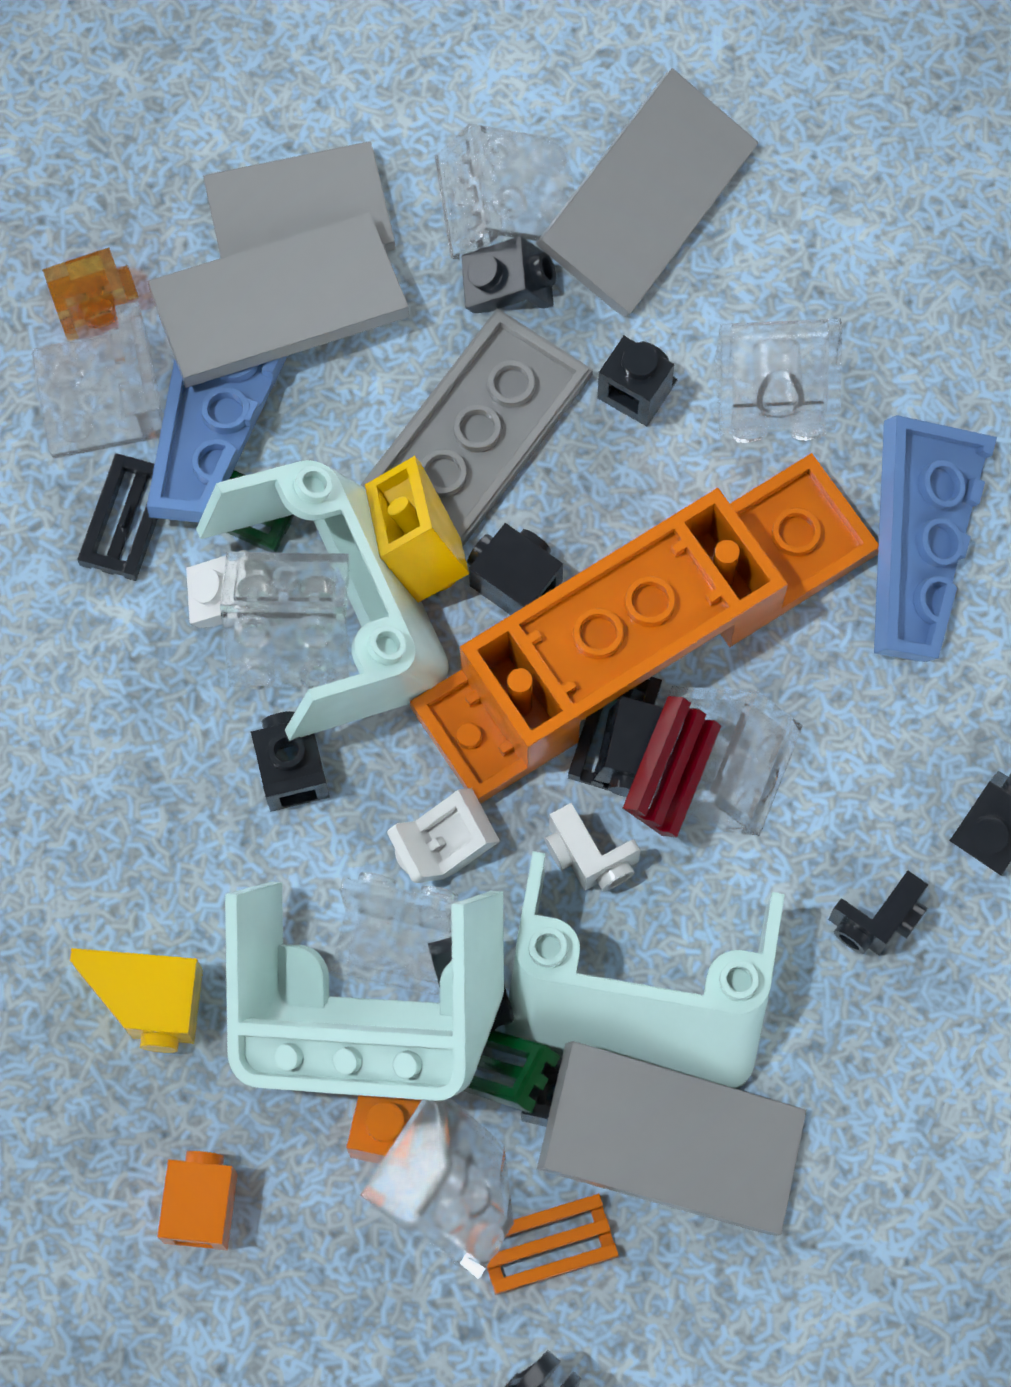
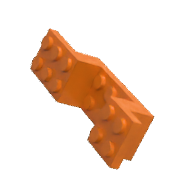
M811 453L731 503L727 501L719 488L714 489L461 645V670L411 700V709L464 789L472 788L481 804L577 744L579 741L580 721L719 634L729 647L735 645L878 555V542Z

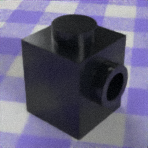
M504 523L494 537L489 534L484 535L472 549L467 559V563L470 565L469 584L474 590L509 615H512L563 582V563L550 554V547L538 535L527 529L518 532L507 523Z

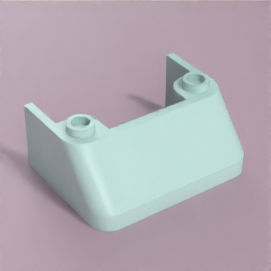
M311 460L299 461L216 483L196 528L200 539L293 514L305 520H313L362 626L352 643V657L360 674L308 689L285 729L289 741L408 705L411 700L445 680L449 669L447 656L422 602L418 603L380 558L366 489L328 466Z
M533 851L517 936L509 992V1001L514 1021L505 1025V1033L546 1045L561 1057H563L565 1044L575 1041L734 1089L742 1087L750 1078L755 1066L771 988L785 894L771 893L764 913L758 953L744 950H732L723 953L713 961L708 970L704 994H695L577 973L580 944L575 931L562 920L538 915L545 877V853Z
M267 882L225 894L227 1051L229 1065L234 1075L242 1083L255 1088L432 1101L445 1100L465 1090L474 1077L504 993L503 891H489L451 904L452 961L445 967L441 975L440 1003L329 996V973L321 955L308 946L283 944L282 882Z

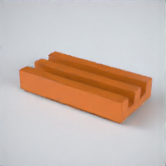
M600 1194L476 1231L495 1295L615 1259L619 1256L611 1235L608 1219L604 1213ZM591 1212L593 1223L499 1252L495 1251L494 1241ZM598 1236L600 1248L503 1277L500 1268L502 1265Z

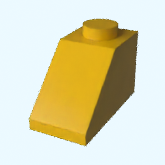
M416 456L409 458L365 484L380 558L418 603L439 591L450 588L456 581L469 574L461 538L426 471Z
M71 948L70 962L131 1038L141 1039V1049L161 1053H175L178 1051L179 1043H195L203 969L197 958Z

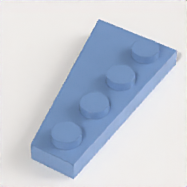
M287 356L187 388L184 385L174 358L147 502L150 518L199 523L216 483L230 479Z
M899 415L884 421L874 637L875 654L922 662L939 658L957 587L952 582L958 560L966 557L971 536L966 534L972 507L980 504L985 482L980 480L985 458L993 455L997 437Z

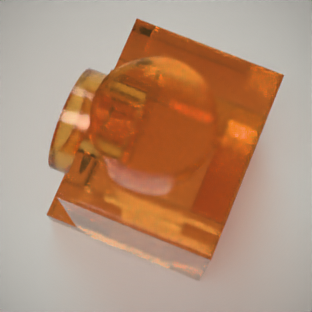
M109 247L42 269L68 342L79 338L75 328L87 325L90 328H102L111 325L118 320L120 313L130 310L128 301L139 298L128 265L116 268Z

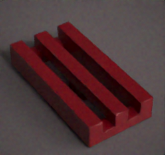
M667 697L623 805L625 811L661 836L676 838L722 727L715 720H705L707 714L700 709L689 708L691 702L684 697Z

